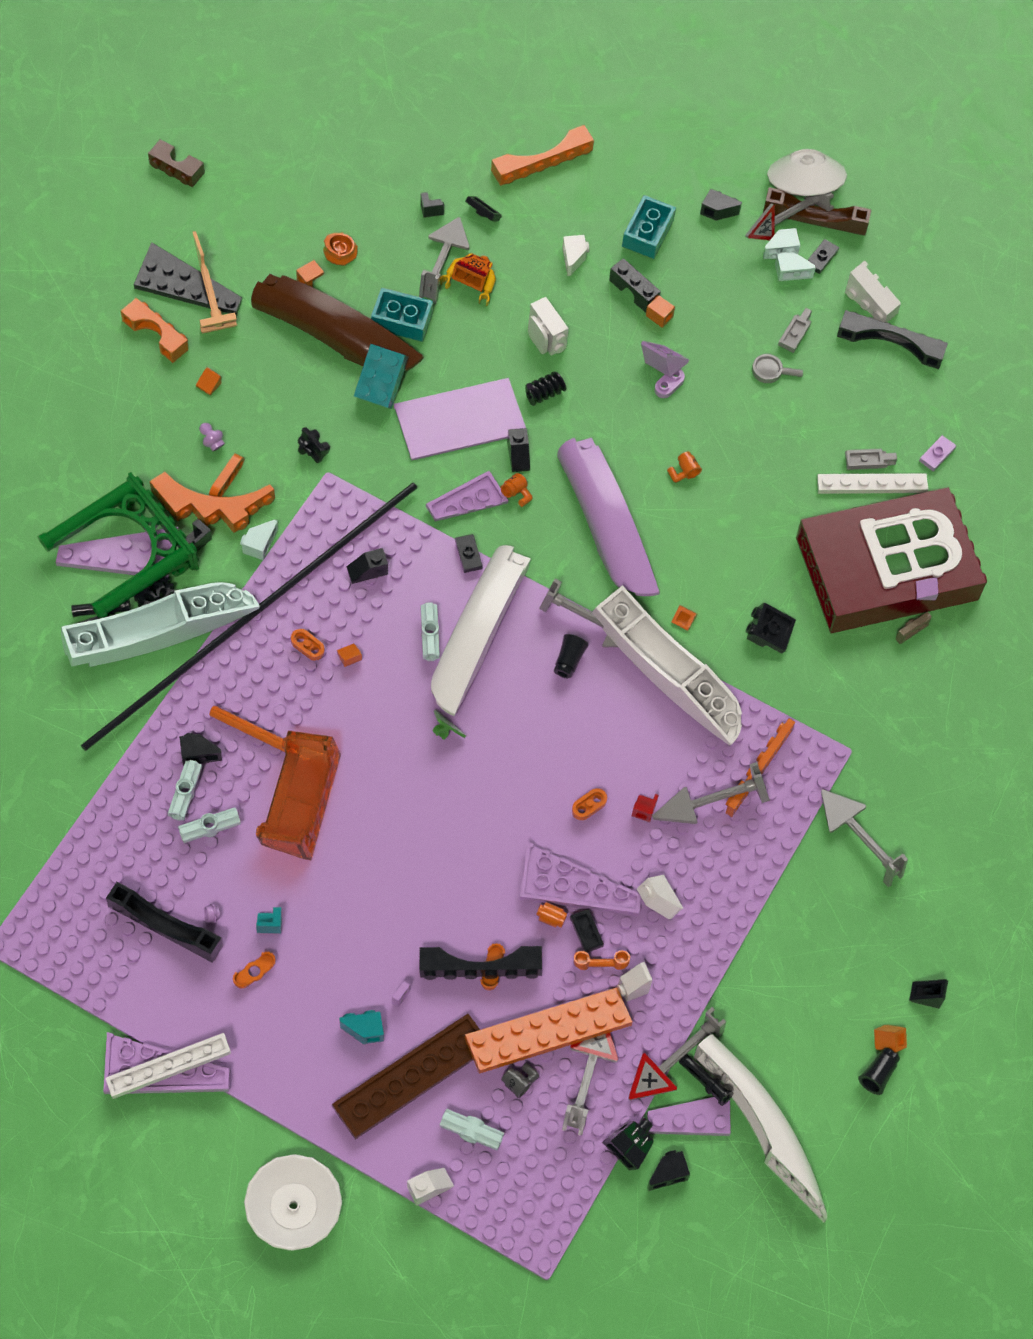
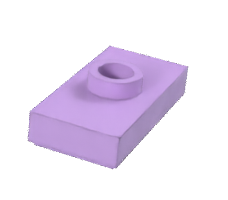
M942 435L924 453L919 462L934 472L955 450L956 445Z

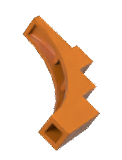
M166 472L150 481L151 491L176 521L187 518L193 512L206 526L215 524L221 518L233 533L243 530L249 524V515L255 514L258 509L264 505H269L275 499L274 488L270 484L258 491L245 495L214 497L199 494L185 488L174 481Z

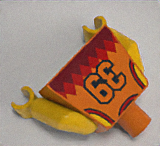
M473 253L465 257L456 258L446 271L447 274L440 277V285L447 281L445 288L448 289L451 286L450 278L452 277V279L480 292L484 291L479 296V304L482 299H486V306H488L490 300L489 293L492 292L496 281L494 270L491 269L493 264L487 256L479 257Z

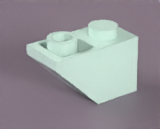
M796 228L778 230L765 246L763 259H776L777 254L783 252H795L798 254L800 242Z

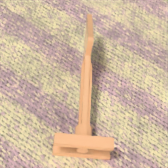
M193 231L201 274L211 308V318L200 320L201 333L236 327L237 318L235 312L222 315L221 310L218 309L209 271L205 265L204 253L197 233Z

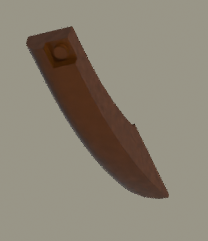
M269 274L262 283L258 281L253 289L251 296L252 308L301 329L343 355L344 359L358 365H364L370 344L408 356L405 367L406 371L415 367L424 358L423 355L367 316L297 280L284 275L279 278Z

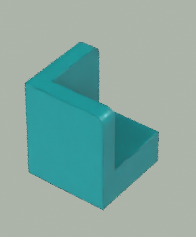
M273 907V913H258L256 922L257 933L281 934V907Z

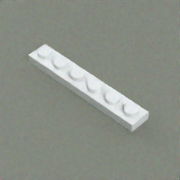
M817 474L818 494L928 492L927 474Z
M222 1033L111 1075L105 1079L111 1097L115 1099L232 1053L225 1034Z

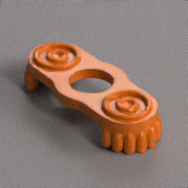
M497 943L492 944V946L490 945L487 949L488 954L485 962L504 958L505 949L503 946ZM482 977L480 979L482 987L486 990L495 989L498 985L499 977L496 979Z
M262 952L261 957L248 963L239 973L235 972L232 978L235 986L243 989L253 982L261 980L264 974L275 965L276 959L273 953ZM256 966L260 969V974L253 977L249 975V969Z

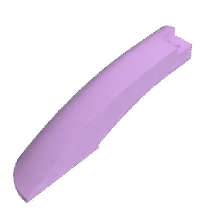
M575 438L566 441L559 448L557 458L580 503L595 541L597 552L610 578L619 588L623 585L626 590L634 592L637 596L659 595L660 592L635 523L599 446L595 445L592 438L576 442Z

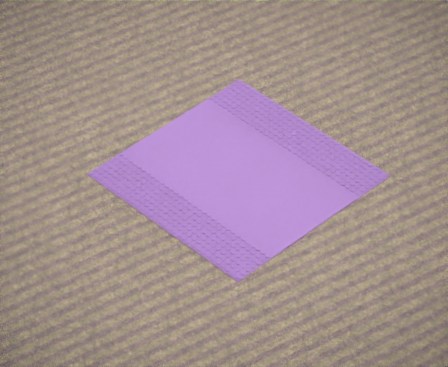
M325 473L242 590H247L260 604L386 504V502L331 473ZM393 507L177 679L0 926V961L142 1044L145 1043L174 1052L224 1033L232 1054L209 1063L230 1070L229 1091H225V1093L414 1204L415 1202L407 1189V1180L426 1171L445 1168L454 1187L418 1206L544 1280H549L618 1161L617 1157L602 1142L626 1122L635 1121L639 1124L654 1096L629 1100V1094L642 1054L645 1053L657 1066H660L686 1043L822 806L821 791L826 790L830 792L849 759L852 750L722 681L736 697L742 711L741 731L732 745H728L664 694L619 647H602L607 636L602 627L553 603L546 612L540 610L539 608L549 589L524 576L492 640L484 662L455 716L448 714L438 706L434 695L431 693L432 676L452 632L491 558L479 552L483 566L482 569L464 573L454 538ZM383 548L388 562V575L352 584L346 566L365 552ZM425 603L436 604L438 609L440 658L435 661L423 659L421 605ZM239 619L213 630L198 652ZM296 629L308 631L323 643L325 648L324 656L315 661L307 658L292 646V632ZM428 630V631H426V632H427V633H433L434 631ZM565 634L578 636L589 645L572 677L568 679L554 673L555 663ZM354 643L362 654V660L344 667L336 650ZM314 650L312 653L316 654L318 651ZM213 706H217L298 746L297 752L294 756H291L209 715L210 709ZM435 709L438 710L462 731L466 737L463 738L452 730H449V735L444 740L439 735L437 736L433 732V728L440 723L437 721L433 711ZM789 718L795 721L793 731L762 774L770 801L762 803L756 790L749 792L733 817L726 814L727 806L725 804L728 798L695 808L697 824L654 820L653 817L650 822L632 817L633 807L639 795L651 799L654 798L655 794L659 795L653 813L655 814L684 787H687L690 799L695 800L737 786L741 780L745 781L747 779L746 773L750 768L749 764L757 762L756 759L761 751L765 752L768 749L766 745L771 737L775 738L778 733L776 731L782 722L785 724ZM187 733L200 734L221 749L222 761L200 763L202 770L185 820H175L168 816V811L176 790V783L180 779L184 767L179 736H184ZM183 788L181 792H188L190 789ZM599 788L606 792V805L586 820H578L572 815L573 803L589 791ZM594 799L595 802H600L599 799ZM234 807L236 808L241 825L220 831L214 837L205 836L183 843L178 826L201 819L207 813L216 814ZM582 809L578 810L579 813L585 812ZM208 823L205 825V827L208 828L214 826L213 823ZM530 842L539 849H545L554 856L569 860L590 870L591 873L599 877L603 876L608 881L616 885H622L637 893V888L647 878L664 875L683 909L672 919H668L646 906L642 898L639 916L589 909L604 943V947L588 952L590 959H614L617 951L624 950L630 954V963L622 970L615 969L614 967H589L587 970H580L575 966L573 959L576 952L584 950L572 925L570 915L587 909L552 904L564 909L563 911L567 913L562 928L558 926L555 928L538 921L537 911L540 904L545 905V903L520 900L527 843ZM119 882L134 890L149 903L165 913L188 924L205 928L220 936L223 947L213 963L109 908L106 897L115 883ZM210 904L218 907L220 918L214 924L212 922L207 923L204 917V908L210 906ZM273 907H281V934L257 933L256 922L258 913H273ZM495 943L501 944L505 949L504 957L515 952L521 946H542V976L534 979L526 978V976H518L515 979L499 977L498 985L493 990H486L482 987L480 982L482 977H477L476 979L456 977V979L452 980L445 979L444 977L427 980L424 977H420V947H440L459 959L485 962L488 954L487 949ZM262 952L273 953L276 959L275 965L264 974L261 980L255 981L243 989L235 986L232 979L235 972L239 973L248 963L261 957ZM642 962H645L651 975L652 983L649 994L628 1002L622 996L633 1023L632 1026L610 1032L618 1062L615 1063L601 1058L596 1060L583 1106L588 1110L582 1136L578 1135L579 1129L567 1126L566 1131L562 1130L568 1104L574 1105L576 1103L589 1058L587 1054L570 1050L571 1045L480 1074L473 1060L356 1140L332 1108L334 1102L466 1014L471 1016L481 1030L616 988L619 985L620 977ZM253 966L249 969L248 973L255 977L260 974V969ZM405 981L410 984V992L400 1006L396 1007L392 1004V995L401 983ZM369 1010L380 1011L384 1041L362 1044L340 1028L339 1017H343V1015L348 1013L359 1015ZM528 1063L539 1073V1078L531 1084L522 1097L518 1098L505 1086L501 1079L510 1068L519 1071L527 1078L529 1075L522 1070V1067ZM446 1109L465 1117H476L482 1120L485 1125L504 1132V1137L498 1150L478 1142H467L458 1134L440 1127V1122Z

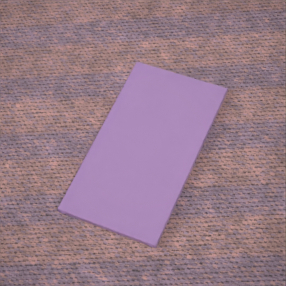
M509 378L394 404L411 460L507 439L508 429L526 428Z

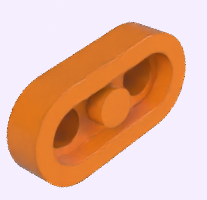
M296 629L292 632V646L307 658L315 661L324 656L325 648L323 643L304 629ZM317 650L318 653L314 654L312 651Z
M599 788L589 791L573 803L572 815L578 820H586L606 805V792ZM594 799H599L600 802L597 803ZM582 809L585 812L579 813L578 810Z

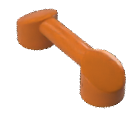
M620 950L615 953L614 959H590L587 952L578 951L574 954L573 962L580 970H587L589 967H614L615 969L622 970L629 965L630 954L627 951Z

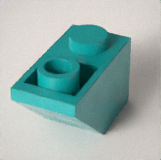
M369 1010L359 1015L348 1013L343 1015V1017H339L340 1028L362 1044L384 1041L380 1011Z

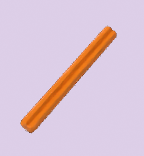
M213 706L210 709L209 715L291 756H294L297 752L298 746L217 706Z

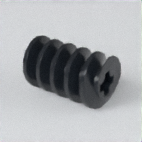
M554 371L551 374L545 375V377L532 381V383H527L525 385V392L529 403L534 406L535 399L538 403H541V397L544 400H548L547 394L550 397H554L555 391L559 395L560 388L563 392L566 391V385L560 374Z

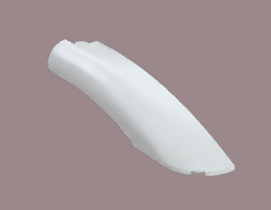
M500 546L493 553L452 632L432 676L431 693L434 695L438 706L452 716H455L482 666L498 627L529 568L530 558L513 552L514 547Z
M622 585L592 612L604 626V632L673 702L728 745H732L742 727V711L736 697L707 664L704 665L661 628Z
M713 1034L709 1035L698 1044L694 1059L713 1078L720 1079L721 1084L727 1090L733 1092L732 1099L749 1122L765 1154L766 1159L764 1163L825 1222L827 1220V1212L817 1181L803 1148L789 1122L756 1077Z

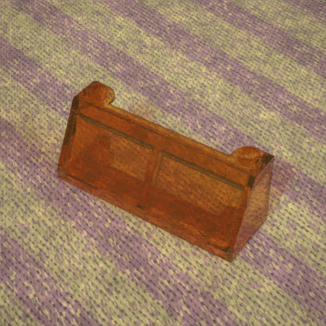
M288 731L287 736L282 741V748L285 750L286 755L266 822H262L257 827L256 837L262 846L302 859L311 860L341 753L332 736Z

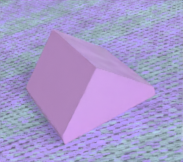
M646 341L641 343L645 363L669 377L689 362V359L665 345Z

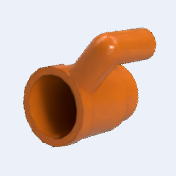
M689 451L678 456L682 472L677 474L674 467L667 469L672 481L675 483L685 478L692 479L702 471L697 460Z
M520 473L514 474L501 486V492L507 498L516 496L518 493L523 495V498L518 501L521 507L533 499L527 490V480Z

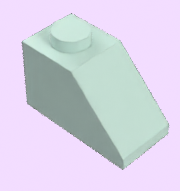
M783 252L776 256L775 268L778 281L813 278L815 265L795 252Z
M272 520L250 528L247 534L242 536L240 542L243 553L264 560L278 531V521Z

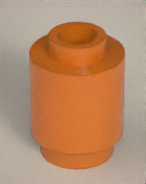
M546 902L545 905L540 904L536 915L539 916L538 921L555 928L557 926L562 928L567 913L563 911L564 909Z

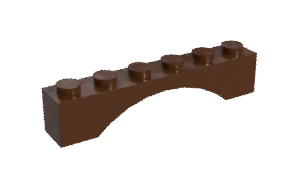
M769 187L763 213L771 203L775 205L776 216L802 201L780 189ZM813 205L804 208L787 219L865 236L872 209L851 206L847 208H834L828 212L821 207Z

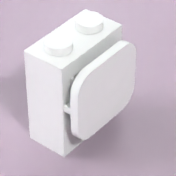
M547 297L530 304L528 334L541 354H545L548 351L552 356L563 352L567 346L569 328Z

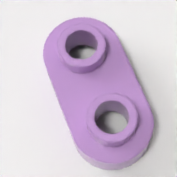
M680 369L671 377L667 375L662 376L655 384V394L660 398L671 396L684 383V372Z

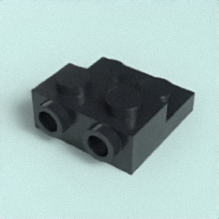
M764 602L760 606L755 607L751 613L753 621L746 628V633H748L747 639L761 647L767 645L780 653H784L796 619Z

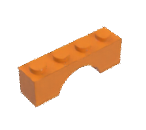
M135 298L121 310L122 321L132 330L150 329L161 336L159 341L160 353L172 363L188 351L187 337L182 333H178L171 323H166L145 302Z

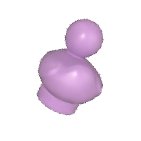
M209 423L200 425V433L206 435L203 439L205 447H209L214 452L225 444L222 440L223 433L220 430H212V426Z

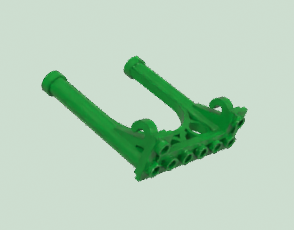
M132 472L128 473L126 482L47 533L43 532L37 536L44 549L49 552L95 521L107 516L126 517L138 523L146 531L152 545L151 556L147 565L140 572L90 604L99 619L107 617L109 612L170 573L177 577L185 573L188 568L192 571L194 569L196 571L199 570L198 561L200 560L196 555V547L186 541L187 538L181 529L177 530L172 517L165 515L163 506L153 500L154 496L149 489L145 490L142 480L138 476L135 477ZM135 501L141 506L136 512L127 510ZM146 508L153 517L148 518L144 516ZM160 525L166 533L157 535V527ZM161 540H168L172 547L164 551L158 548V543ZM157 555L165 557L155 564Z

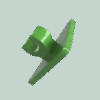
M435 709L433 711L437 721L440 723L433 728V732L437 736L439 735L444 740L448 737L449 730H452L461 737H466L462 731L438 710Z

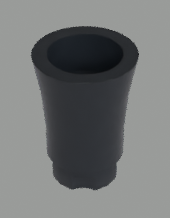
M565 634L555 663L554 673L562 678H571L582 655L589 646L588 643L578 636Z
M884 1048L869 1067L858 1077L860 1084L869 1092L882 1095L900 1060L899 1055L889 1048Z

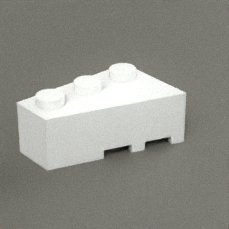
M863 261L850 272L845 293L850 299L857 302L863 310L869 312L875 320L887 323L898 314L901 302L887 286L884 288L877 280L879 276L876 273L873 275L866 267L868 265L867 262Z

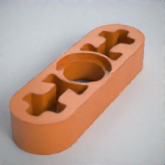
M234 454L212 485L209 496L222 497L241 470L244 464V457L238 454Z

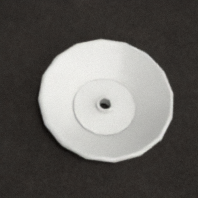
M801 149L788 154L771 164L767 172L770 183L777 189L801 196H816L833 192L844 184L847 177L844 166L824 153L813 149Z
M293 1154L277 1157L259 1168L248 1183L244 1205L247 1221L257 1237L272 1247L293 1251L312 1247L328 1236L338 1222L342 1198L339 1183L329 1168L314 1158ZM296 1203L298 1206L296 1209H291L290 1205Z

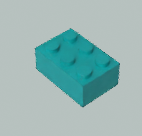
M643 195L623 234L622 247L654 259L674 221L676 207Z
M381 288L371 320L394 335L423 342L433 314V301Z
M370 344L354 397L392 409L409 357Z

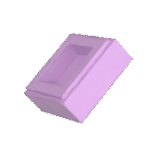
M405 981L401 983L392 995L393 1005L396 1007L400 1006L410 992V984Z

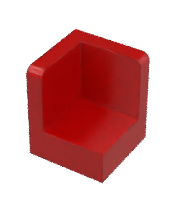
M655 794L653 799L639 795L633 807L632 817L650 822L659 795Z

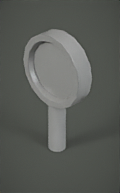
M771 354L758 356L752 366V374L758 381L763 383L776 382L781 377V374L803 376V370L785 368L780 359Z

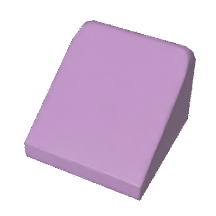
M937 578L916 581L917 600H936L938 596Z

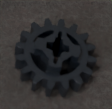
M162 577L135 595L134 600L138 603V607L173 594L175 592L173 590L174 584L170 582L169 577L166 579Z

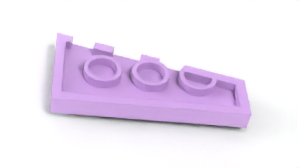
M487 471L430 501L425 507L436 522L507 504L508 499L502 494L501 488L490 471Z
M715 1097L648 1111L647 1120L652 1123L653 1127L647 1134L730 1136V1100L725 1105L720 1106L718 1100Z

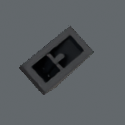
M948 980L913 982L909 1000L940 1009L945 1000Z

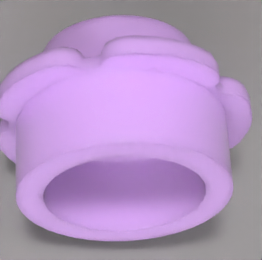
M214 904L204 908V917L207 923L212 922L214 924L220 918L219 909L214 907Z

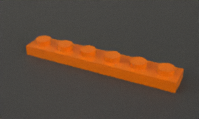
M789 718L785 724L783 722L780 724L776 731L778 733L775 738L771 737L766 745L768 749L765 752L761 751L756 761L758 762L761 775L793 731L795 721ZM750 768L746 773L748 777L745 781L752 779ZM741 780L738 785L745 783V781ZM748 791L728 798L725 804L727 806L726 814L733 817L749 794Z

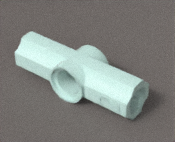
M425 603L421 605L423 659L435 661L440 658L438 609L436 604ZM432 630V631H434V632H433V633H427L426 631Z
M185 761L180 779L176 783V790L168 811V816L175 820H185L190 802L194 798V790L202 770V765L197 761ZM183 788L190 789L188 792H181Z
M234 807L216 814H204L201 819L180 825L178 829L183 843H187L205 836L214 837L220 831L241 825L238 812ZM208 823L214 824L213 827H205V825Z
M446 1109L440 1122V1127L458 1134L463 1140L470 1143L478 1142L494 1150H498L504 1137V1132L485 1125L482 1120L473 1116L465 1117L449 1109Z

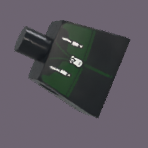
M643 1118L639 1124L635 1121L626 1122L602 1143L628 1170H637L654 1143L653 1139L647 1134L653 1125L646 1118Z

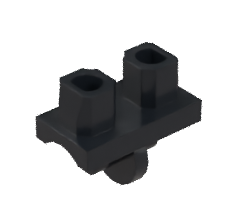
M304 427L301 430V436L297 440L300 445L298 452L301 455L307 453L316 463H320L323 456L329 453L330 445L327 442H319L320 434L316 429L309 430L307 427Z

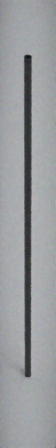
M412 482L263 600L259 604V609L239 619L81 745L82 749L87 751L417 489L416 484Z

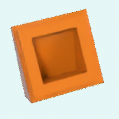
M207 367L196 383V387L211 395L222 383L221 376Z
M679 605L671 622L688 631L698 614Z
M354 643L336 650L344 667L362 660V654Z

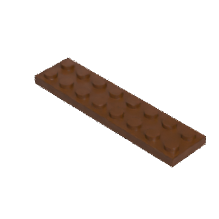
M466 1014L334 1102L332 1108L356 1140L472 1062L473 1058L466 1043L465 1034L480 1030L471 1016Z

